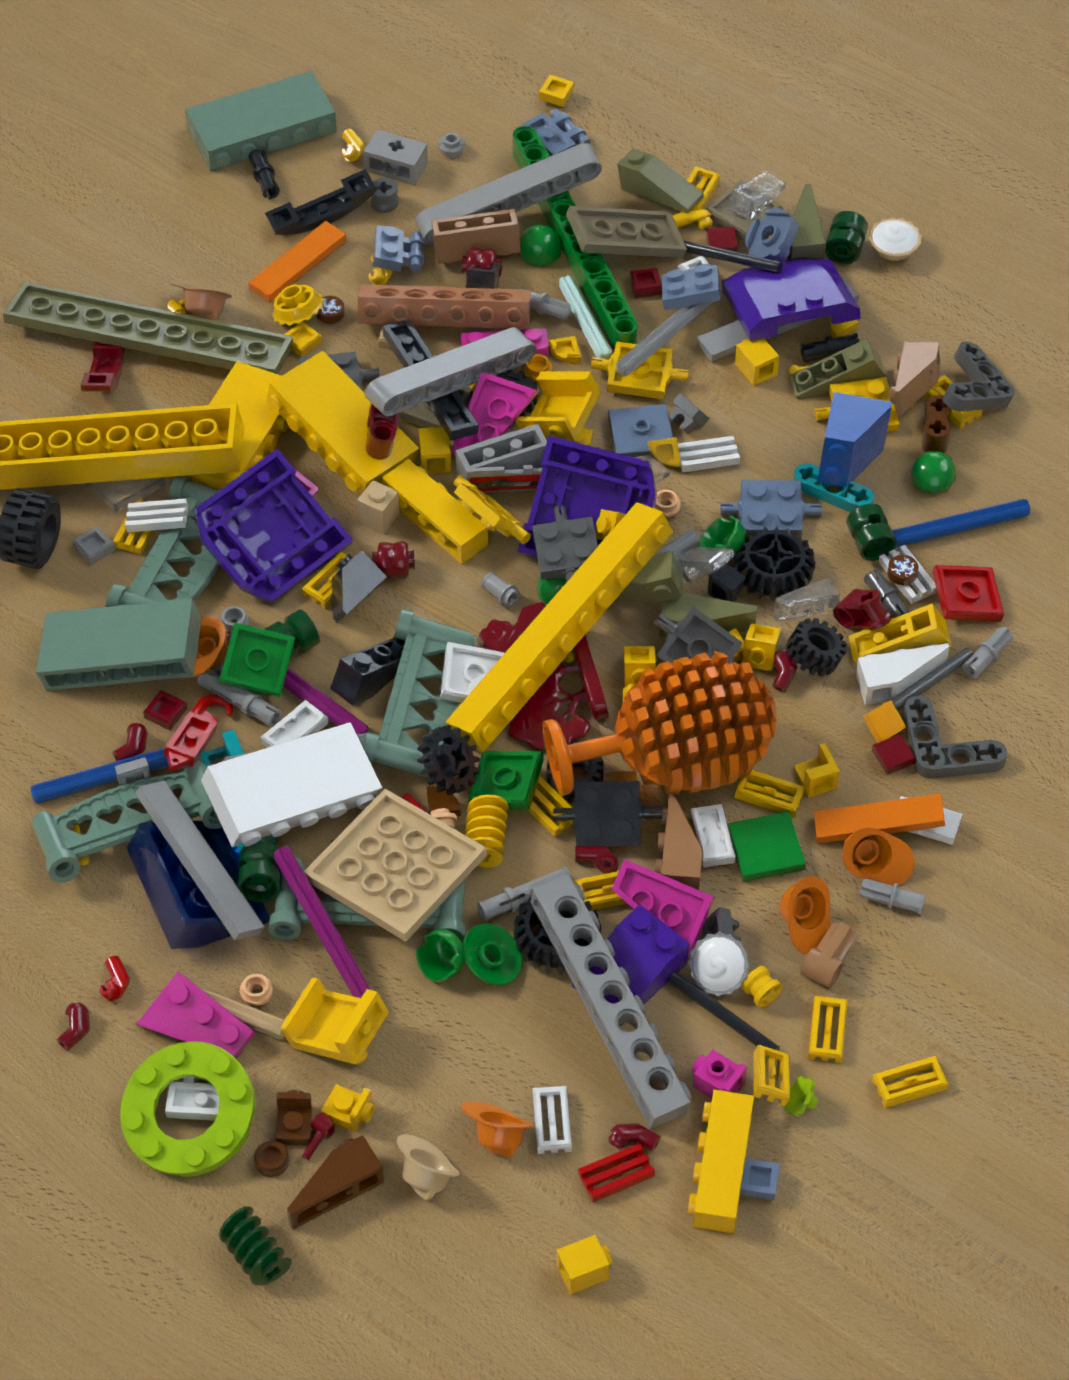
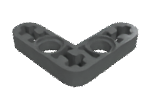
M961 342L954 354V359L972 382L950 384L943 396L944 403L952 410L960 412L1007 407L1015 395L1014 388L980 347L971 342Z
M919 695L907 699L904 707V721L911 751L916 757L915 768L921 776L925 778H940L996 772L1004 767L1007 757V749L1004 744L997 740H983L942 745L931 701ZM914 708H919V711L923 712L922 721L918 722V714L916 710H913ZM927 732L932 735V739L930 741H921L916 737V734ZM926 752H930L931 762L935 763V765H929V762L925 761ZM987 753H993V756L997 757V759H992ZM957 754H963L970 761L966 764H959L952 757Z

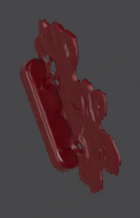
M539 602L523 607L517 623L514 625L508 621L491 620L487 627L483 628L479 633V638L484 648L506 653L546 607L545 603ZM586 635L572 649L576 664L564 666L561 662L511 720L508 730L510 737L518 741L527 742L530 746L536 747L539 750L544 749L543 721L553 719L559 723L566 743L570 742L572 744L574 740L586 736L590 730V723L584 717L576 714L577 706L581 700L588 702L594 720L598 721L609 718L607 704ZM579 671L583 689L574 694L562 690L559 684L560 677L566 673ZM564 694L567 697L561 700L557 695ZM571 700L572 703L567 704L570 709L563 715H559L557 709L560 705ZM569 714H573V719L566 721V717Z

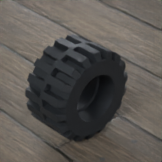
M17 488L11 493L0 515V559L2 561L34 569H41L47 563L55 549L61 526V509L56 496L23 488Z

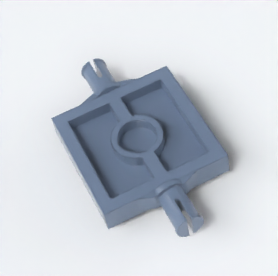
M741 480V496L738 503L721 502L720 515H738L739 520L746 529V536H751L753 530L762 533L764 526L769 531H773L777 526L779 531L784 532L789 528L791 535L800 533L802 537L804 515L822 516V503L804 504L801 496V480Z

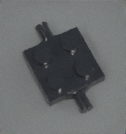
M640 781L574 782L575 800L572 808H553V814H566L553 816L554 822L573 821L576 829V846L641 845V827L644 819H663V813H650L663 811L662 805L643 806L640 798Z

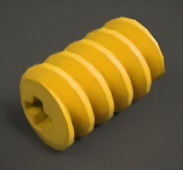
M480 795L473 798L468 805L465 835L486 847L487 856L477 865L482 868H493L503 861L504 832L507 827L505 822L508 817L506 812L509 805L507 800L497 795Z

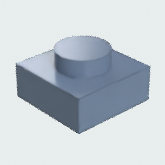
M745 1158L740 1196L775 1201L780 1164Z

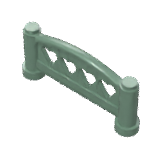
M188 475L174 477L169 490V500L187 499L189 508L186 528L162 530L130 588L115 583L109 591L106 607L122 604H141L151 601H170L164 597L156 586L179 583L183 586L180 590L176 591L177 597L173 600L193 598L195 601L217 573L220 564L204 545L201 546L202 552L200 554L193 555L181 541L201 539L198 525L193 520L196 519L195 509L220 490L194 482ZM192 561L195 565L189 568L190 574L187 577H180L168 563Z
M402 608L393 637L405 641L380 734L367 732L363 749L370 763L375 762L430 778L428 774H421L425 767L424 764L417 762L418 758L423 757V754L417 750L420 745L405 731L426 727L429 730L439 726L444 727L447 725L445 721L461 703L440 699V695H432L418 682L435 677L442 679L443 671L438 670L425 657L445 653L447 642L474 647L477 636L463 629L414 616V611ZM427 702L435 703L438 708L433 711L435 719L432 721L425 720L412 706Z
M197 760L193 767L187 765L181 773L147 778L115 787L88 798L56 816L46 811L37 813L33 817L32 828L46 857L45 867L49 877L58 883L68 882L74 879L80 871L78 858L159 830L148 812L143 814L129 808L131 804L141 803L135 794L139 786L165 781L171 791L177 788L183 789L179 802L190 819L200 816L206 827L210 829L221 828L220 820L201 782L207 769L205 764ZM117 809L122 810L116 824H111L98 818L102 814H110ZM85 820L92 821L87 834L84 835L67 829L69 826L80 824Z
M295 857L304 872L308 867H304L302 860ZM280 870V892L276 897L275 913L270 916L268 931L274 938L294 940L301 934L302 923L311 922ZM465 879L419 928H433V931L442 928L455 933L462 942L464 941L466 926L462 922ZM327 895L321 901L333 924L379 926L330 895Z

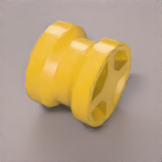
M760 966L747 975V979L743 981L741 989L746 994H751L754 997V1003L759 1008H763L771 1004L780 995L783 985L777 979L770 977V971L765 966Z

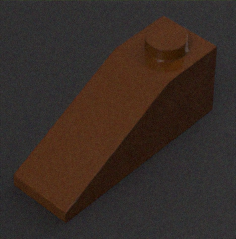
M363 1135L356 1139H347L341 1142L336 1149L332 1150L287 1208L289 1225L292 1230L384 1183L383 1167Z

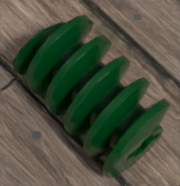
M245 1206L235 1211L225 1220L218 1235L221 1242L226 1244L227 1250L234 1254V1259L241 1265L243 1272L249 1275L251 1283L256 1286H262L284 1275L290 1269L292 1262L288 1257L282 1258L284 1249L281 1247L274 1248L277 1244L275 1237H267L269 1229L265 1226L259 1227L261 1218L258 1216L252 1217L254 1209L250 1206Z

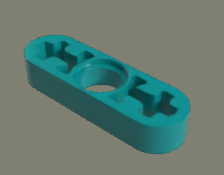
M804 463L797 466L794 471V480H801V492L850 513L862 505L873 504L874 502L873 491L854 481H850L846 487L838 486L841 489L838 493H830L826 490L832 484L821 482V486H817L820 485V482H817L820 467Z

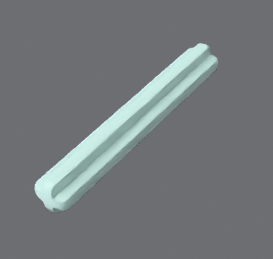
M571 275L561 277L559 279V287L566 301L571 305V310L596 358L610 359L612 350L574 278Z

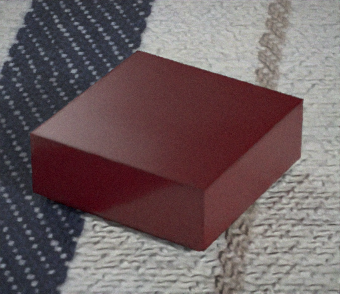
M735 227L707 228L708 246L737 252Z
M657 267L630 271L629 278L635 298L662 295V283Z
M160 690L143 711L144 718L170 731L187 710V703Z
M901 734L873 745L872 752L886 774L915 764L916 757Z

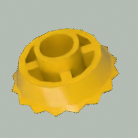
M291 285L286 287L275 298L272 314L274 322H279L280 325L287 324L291 326L294 323L301 324L304 320H310L312 315H317L318 310L323 308L322 303L324 299L321 297L322 294L317 293L308 285Z

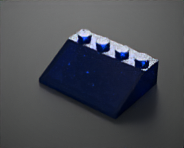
M193 821L238 887L240 853L237 846H231L223 827L210 829L204 825L203 821ZM140 823L126 849L170 948H198L230 937V933L155 823ZM247 900L262 924L269 923L270 916L264 904Z

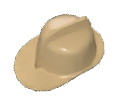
M403 1134L397 1137L396 1143L405 1156L403 1179L423 1199L431 1200L435 1193L442 1192L451 1177L459 1176L460 1172L430 1142L413 1135Z

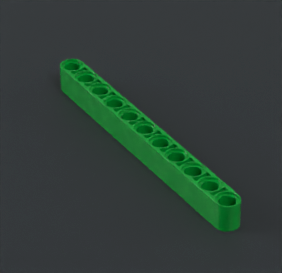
M519 126L513 131V157L519 169L550 157L534 128ZM568 190L539 202L538 205L549 226L558 233L561 249L612 347L615 349L616 342L637 344V320L602 254L582 253L566 215L569 206H576Z

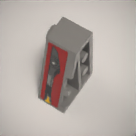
M535 424L456 450V473L458 476L463 475L466 480L472 485H476L478 490L484 493L537 490L543 467L541 462L547 440L539 425Z

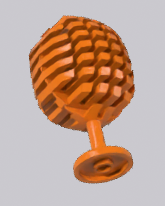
M714 651L711 659L706 653L696 654L692 659L683 657L672 663L669 661L659 663L654 671L649 666L641 673L640 679L634 688L631 686L626 693L621 710H618L615 734L567 745L559 723L553 719L543 721L544 744L554 783L561 796L568 795L574 789L573 763L614 753H620L634 772L637 770L640 773L643 785L653 784L658 787L663 785L665 786L664 792L667 795L674 794L675 797H678L681 789L686 795L701 790L707 791L719 788L722 785L733 784L737 778L743 781L751 774L755 764L758 761L761 762L768 752L771 739L774 738L777 723L774 698L765 683L763 684L757 676L756 678L752 676L753 670L749 662L741 663L740 665L735 662L729 664L727 663L729 656L723 652Z

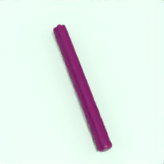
M231 634L226 638L227 646L229 645ZM287 668L283 684L284 688L303 702L307 700L336 726L351 722L356 734L369 732L368 725L290 668Z
M284 846L274 852V859L351 994L354 997L361 998L367 989L371 990L370 986L290 847Z

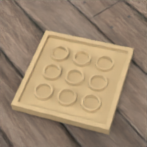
M384 789L316 858L304 873L311 885L406 942L487 856L486 847L389 790Z

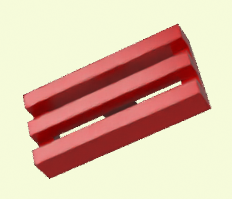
M638 1143L578 1168V1176L591 1201L595 1202L654 1177L655 1170L652 1165L650 1166L647 1155H644L643 1148ZM640 1166L642 1167V1170L627 1175L604 1186H601L596 1189H594L593 1187L609 1179L612 1180L619 1176H622L623 1173H626L630 1170H633Z

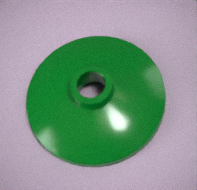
M490 923L478 924L468 931L463 941V955L472 973L483 982L495 986L506 985L513 981L519 974L522 965L521 952H518L516 949V941L503 928Z

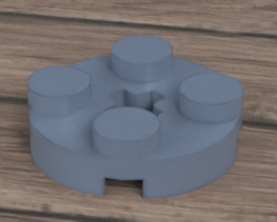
M772 208L764 212L767 214L761 220L756 218L751 224L745 238V245L749 249V255L774 261H783L789 254V248L799 229V223L785 210Z

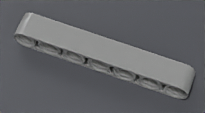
M578 144L425 209L417 215L416 223L425 243L429 246H434L431 220L514 209L517 212L595 179L601 173L602 166L590 144Z
M515 327L509 328L378 377L366 387L364 396L384 416H392L478 383L482 372L496 376L522 366L533 358L537 347L520 330Z

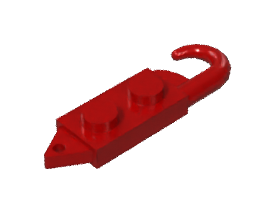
M211 694L203 696L197 701L165 746L164 757L168 759L171 772L187 765L193 767L215 734L218 720L212 714L206 712L207 708L211 705H220L226 709V715L230 717L233 713L231 703L218 695Z

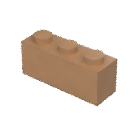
M514 209L431 220L434 250L438 264H452L462 261L463 255L468 256L469 249L471 248L481 250L493 249L497 252V255L501 256L521 252L519 226Z

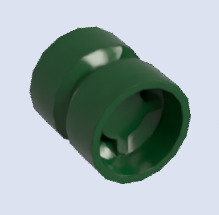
M841 211L835 215L825 247V253L832 261L839 264H852L858 260L868 230L866 219L853 211Z
M877 504L862 505L854 509L847 517L846 524L863 559L867 561L879 560V556L883 554L888 556L889 552L896 548L897 540L891 527L888 525V520L881 506Z
M302 609L286 616L284 623L277 621L264 628L265 630L295 637L290 660L297 657L298 650L305 652L320 643V637L313 621Z
M259 841L251 846H243L240 851L238 889L246 900L263 903L274 899L280 892L281 873L274 859V852L279 848L272 843Z

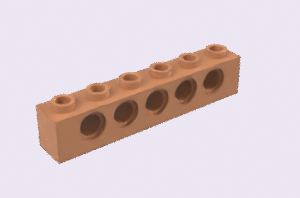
M361 284L358 293V324L389 325L410 320L412 325L515 327L517 329H529L531 318V290Z

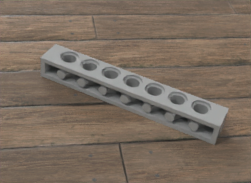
M569 874L534 888L531 904L649 1129L652 1130L687 1114L691 1100L690 1091L683 1081L679 1082L675 1075V1063L668 1052L664 1053L659 1045V1033L653 1024H648L643 1015L645 1013L644 1005L638 995L633 996L628 986L630 981L625 969L622 966L618 968L613 958L615 953L610 941L607 938H602L598 930L600 925L595 913L592 910L588 912L583 902L585 897L578 883L574 884ZM561 911H570L575 917L564 918L559 913ZM582 938L587 940L590 945L582 947L577 945L574 940ZM597 966L602 968L605 973L595 975L590 972L589 968ZM614 995L620 1002L609 1003L604 999V996ZM623 1023L631 1024L635 1031L625 1032L621 1030L619 1025ZM644 1052L649 1055L650 1060L640 1061L634 1054ZM660 1081L665 1085L666 1089L661 1091L655 1090L650 1086V1082Z

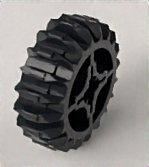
M764 526L762 533L753 530L751 537L745 536V543L741 544L740 550L734 556L733 561L735 570L745 576L743 587H747L749 594L758 592L759 599L766 595L770 597L771 601L774 600L775 596H780L785 601L787 594L796 597L798 590L805 591L807 583H811L813 579V571H815L816 564L813 549L809 548L808 540H801L800 533L791 535L789 528L784 532L779 531L777 526L773 531H769ZM773 560L776 561V567H773Z
M529 897L527 906H521L519 916H516L514 919L513 939L516 941V949L518 952L523 953L525 962L533 960L535 969L544 965L547 974L552 968H558L559 973L562 974L564 965L531 904V897ZM590 901L584 902L588 912L591 911L592 905ZM592 910L595 913L597 919L599 920L597 910ZM561 911L559 913L564 918L575 917L570 911ZM599 921L600 928L598 930L601 933L602 926ZM538 923L541 926L540 934L534 937L531 931ZM582 938L574 940L577 945L582 947L590 945L587 940Z

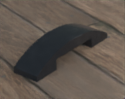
M364 169L341 179L342 188L301 206L293 208L292 204L288 202L265 212L275 234L289 235L311 231L325 221L332 223L357 209L377 191L367 170Z

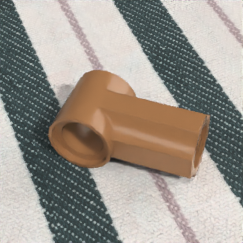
M843 922L832 923L818 947H813L808 952L802 964L800 974L828 988H832L841 973L845 958L857 941V934L852 930L851 926Z

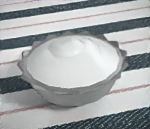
M721 932L707 934L704 939L697 940L696 947L691 950L692 958L688 963L691 968L690 976L696 980V986L704 989L706 994H714L717 997L724 994L731 995L734 990L740 989L743 981L747 979V971L750 966L747 959L748 952L743 948L741 941L735 940L731 934L725 935Z

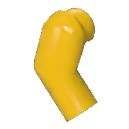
M691 210L689 213L681 212L672 215L677 228L694 222L698 223L700 229L708 228L713 224L710 218L711 213L708 210Z

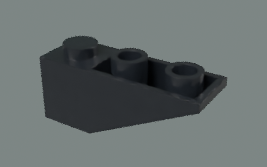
M391 638L341 658L330 689L351 705L372 698L396 677L405 641Z

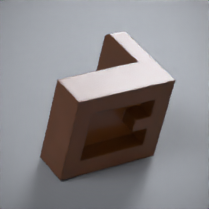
M300 1090L278 1092L275 1140L283 1145H309L311 1142L313 1115L311 1094Z

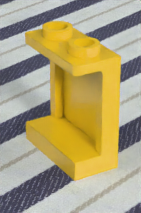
M591 371L540 372L536 380L543 393L530 417H518L515 423L518 429L538 424L546 440L548 436L576 442L601 393Z
M312 978L307 987L302 991L300 998L289 1015L286 1016L281 1026V1031L293 1049L357 1065L389 1011L377 991L367 989L363 996L358 998L326 990L320 979Z

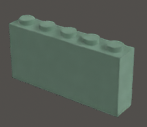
M312 71L185 109L188 131L210 171L248 160L249 153L254 149H263L267 154L337 132L335 110Z
M193 598L46 613L36 674L46 691L193 677L202 616Z

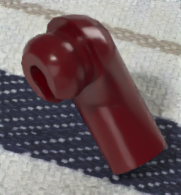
M779 649L774 654L773 662L778 670V674L772 687L785 693L797 671V664L795 665L792 662L793 657L788 656V650Z
M132 723L128 726L126 730L128 733L126 744L112 752L116 761L138 756L145 751L148 733L143 724Z
M575 846V862H591L604 874L616 872L619 863L617 858L605 846Z
M80 1002L71 1003L66 1008L65 1013L69 1018V1028L57 1038L58 1044L66 1051H69L90 1030L89 1010Z
M638 1123L616 1124L610 1130L612 1133L608 1138L609 1144L619 1149L625 1147L627 1140H633L652 1151L657 1148L661 1140L660 1135Z

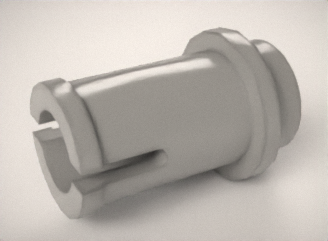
M493 572L486 574L481 582V587L495 596L502 606L507 605L511 607L519 599L520 593L514 584L506 583Z

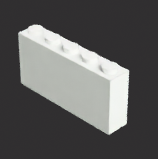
M351 722L210 765L201 779L232 847L241 844L251 846L259 842L262 837L268 835L278 837L299 825L302 828H306L317 823L321 818L327 816L331 819L337 818L345 814L347 810L355 807L365 809L382 789Z

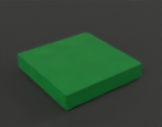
M234 622L219 683L280 698L295 637Z
M484 751L478 764L480 773L475 775L476 783L472 785L467 801L468 804L473 798L488 794L497 795L507 800L508 809H530L544 761L542 752Z
M789 811L727 823L743 882L806 869V862Z

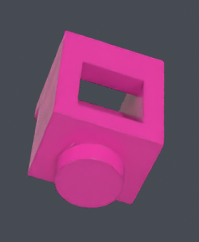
M712 1049L707 1057L701 1054L696 1059L692 1067V1072L694 1073L693 1087L710 1098L713 1096V1090L738 1093L745 1084L747 1066L742 1063L738 1065Z

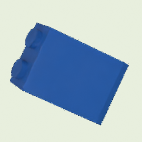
M834 392L817 482L846 487L850 481H853L884 450L892 402Z

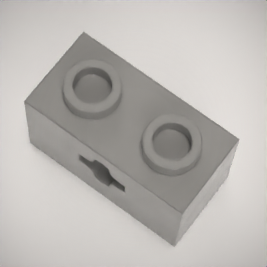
M376 130L364 150L365 169L370 173L416 185L428 165L427 144Z

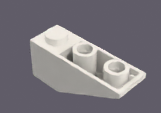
M930 644L920 648L899 649L895 652L878 655L869 654L865 657H859L856 679L864 704L871 705L890 701L945 663L948 658L949 644Z

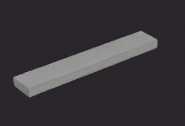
M842 277L843 282L857 303L859 295L848 281ZM818 318L777 326L778 335ZM739 320L698 336L697 344L708 359L713 362L735 353L736 344L747 339L748 336Z
M162 781L139 786L135 793L234 941L260 934L264 925L167 783Z

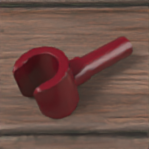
M324 1112L319 1113L311 1123V1127L317 1133L313 1136L312 1141L301 1156L307 1161L310 1160L323 1139L330 1138L335 1132L332 1119Z

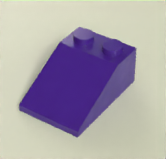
M641 905L623 919L607 938L614 949L615 956L613 958L618 968L622 966L629 977L630 985L628 986L633 996L638 995L643 1005L668 983L667 980L672 972L676 971L678 973L688 964L689 942ZM597 966L589 968L590 972L595 975L605 973L602 968ZM614 995L604 996V999L609 1003L620 1002Z

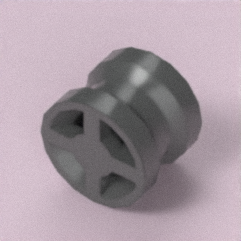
M384 177L374 180L373 183L377 191L371 197L372 208L381 213L395 210L399 203L397 183L390 178Z

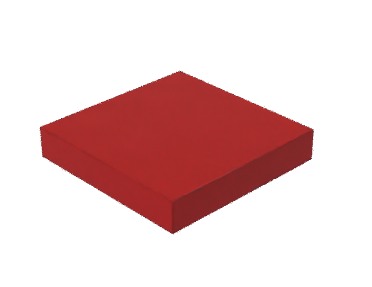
M935 565L932 573L944 619L1002 621L1004 611L992 567Z

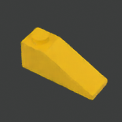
M933 603L893 618L888 624L879 629H865L848 636L852 659L855 663L858 662L859 657H865L869 654L878 655L895 652L899 649L908 650L925 647L930 644L948 643L949 647L952 646L947 621Z

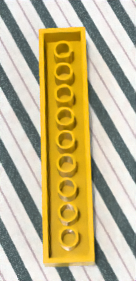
M237 403L1 421L0 490L239 472L244 423Z

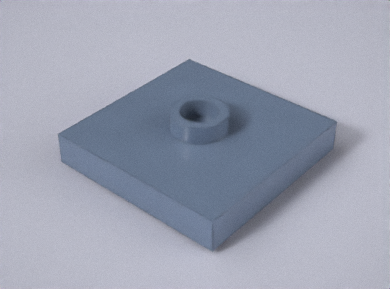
M666 404L608 410L615 453L634 458L654 457L648 448L647 441L673 438Z

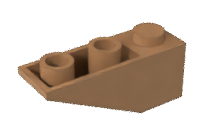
M904 342L902 354L897 355V370H894V386H891L890 402L896 404L897 416H901L938 383L941 368L939 342Z
M669 794L668 806H663V811H661L663 819H660V825H666L665 833L659 832L657 852H663V860L656 859L655 872L699 890L703 850L675 795Z

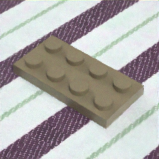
M569 206L566 213L582 253L683 258L687 250L671 213L667 211Z

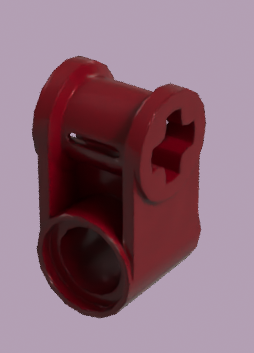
M372 403L370 404L367 421L366 452L372 458L385 459L392 452L400 413L388 417L384 416Z
M853 589L833 608V615L837 622L849 629L876 630L888 624L892 619L890 611L885 610L881 603V594L877 589Z

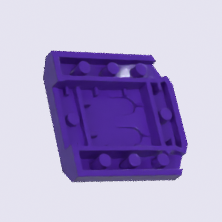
M796 258L781 261L783 267L780 273L750 267L722 280V290L750 341L778 336L777 326L824 316H830L833 325L861 319L859 306L829 259Z
M548 436L541 462L543 467L528 523H525L523 528L531 534V537L527 543H519L517 552L537 557L532 525L555 522L553 510L556 506H559L560 515V505L566 507L568 520L592 517L595 532L596 522L600 516L601 509L627 514L636 502L654 508L657 491L651 462ZM596 539L597 545L599 546L602 540Z
M278 449L195 509L201 541L205 548L240 590L270 604L353 542L352 537L335 517L331 519L296 478V470Z

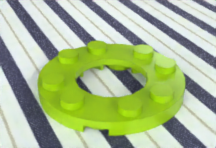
M196 1041L173 1044L148 1057L129 1079L123 1093L120 1108L122 1131L132 1151L142 1162L155 1171L180 1175L181 1177L203 1175L227 1163L238 1153L248 1139L254 1112L256 1113L255 1090L243 1066L224 1049L213 1044ZM184 1077H197L209 1081L215 1087L219 1097V1111L213 1125L202 1135L192 1139L177 1140L165 1135L159 1128L155 1117L158 1099L162 1091L171 1082Z

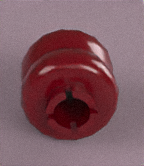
M471 248L469 249L468 256L463 255L461 273H466L467 279V270L470 267L491 270L493 263H500L499 277H501V264L503 261L502 258L498 259L497 252L493 249L481 250Z
M404 541L393 544L381 542L378 544V552L372 551V561L387 576L385 579L392 577L404 579L409 576V569H415L414 550L408 551V544Z

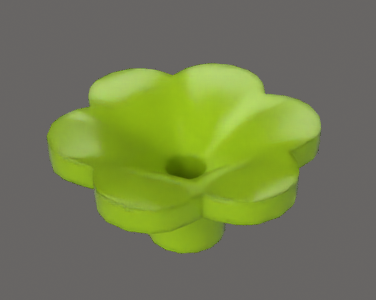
M799 1076L795 1080L794 1085L790 1087V1099L785 1106L786 1113L799 1117L803 1115L806 1108L814 1109L817 1106L818 1098L814 1096L815 1081L813 1079Z

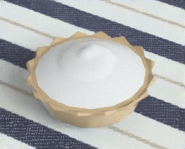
M891 217L888 220L881 219L879 223H873V228L869 230L870 236L868 239L879 256L887 260L899 261L908 258L914 251H917L918 247L922 244L921 238L923 235L919 233V227H915L912 221Z

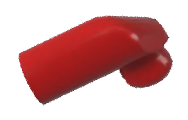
M117 955L111 956L105 961V966L111 978L105 981L106 986L102 984L100 986V994L108 1001L120 999L130 983V977L120 957Z

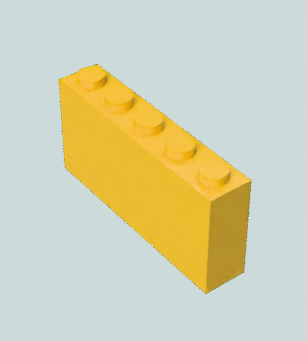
M321 351L271 382L266 401L274 412H278L287 421L290 429L297 432L306 441L308 447L325 460L328 468L336 472L351 491L361 496L372 480L382 484V477L407 459H410L415 464L419 447L398 427L391 455L385 459H375L369 456L366 452V440L368 432L367 421L371 403L364 396L365 393L324 351Z
M239 361L235 363L209 405L237 403L244 423L240 471L188 475L192 478V481L221 490L264 459L269 452L274 451L278 437L282 431L285 432L289 427L287 421L278 412H274L266 401L269 384L281 377V375Z

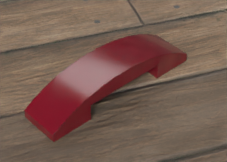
M95 342L92 365L89 373H84L81 391L114 392L120 380L125 348Z

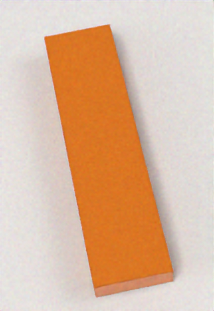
M327 221L323 222L249 281V289L270 303L283 289L291 286L346 242V233Z
M941 794L814 811L818 844L845 840L858 829L866 827L876 828L888 834L946 826Z

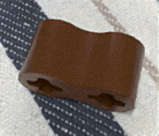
M934 395L926 402L922 449L925 453L929 451L945 453L948 449L952 409L944 403L942 395Z

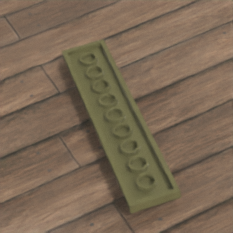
M25 281L3 313L4 323L19 327L42 330L48 333L66 335L72 338L100 342L101 344L119 346L125 349L148 352L153 355H162L229 370L239 361L278 374L292 349L293 336Z

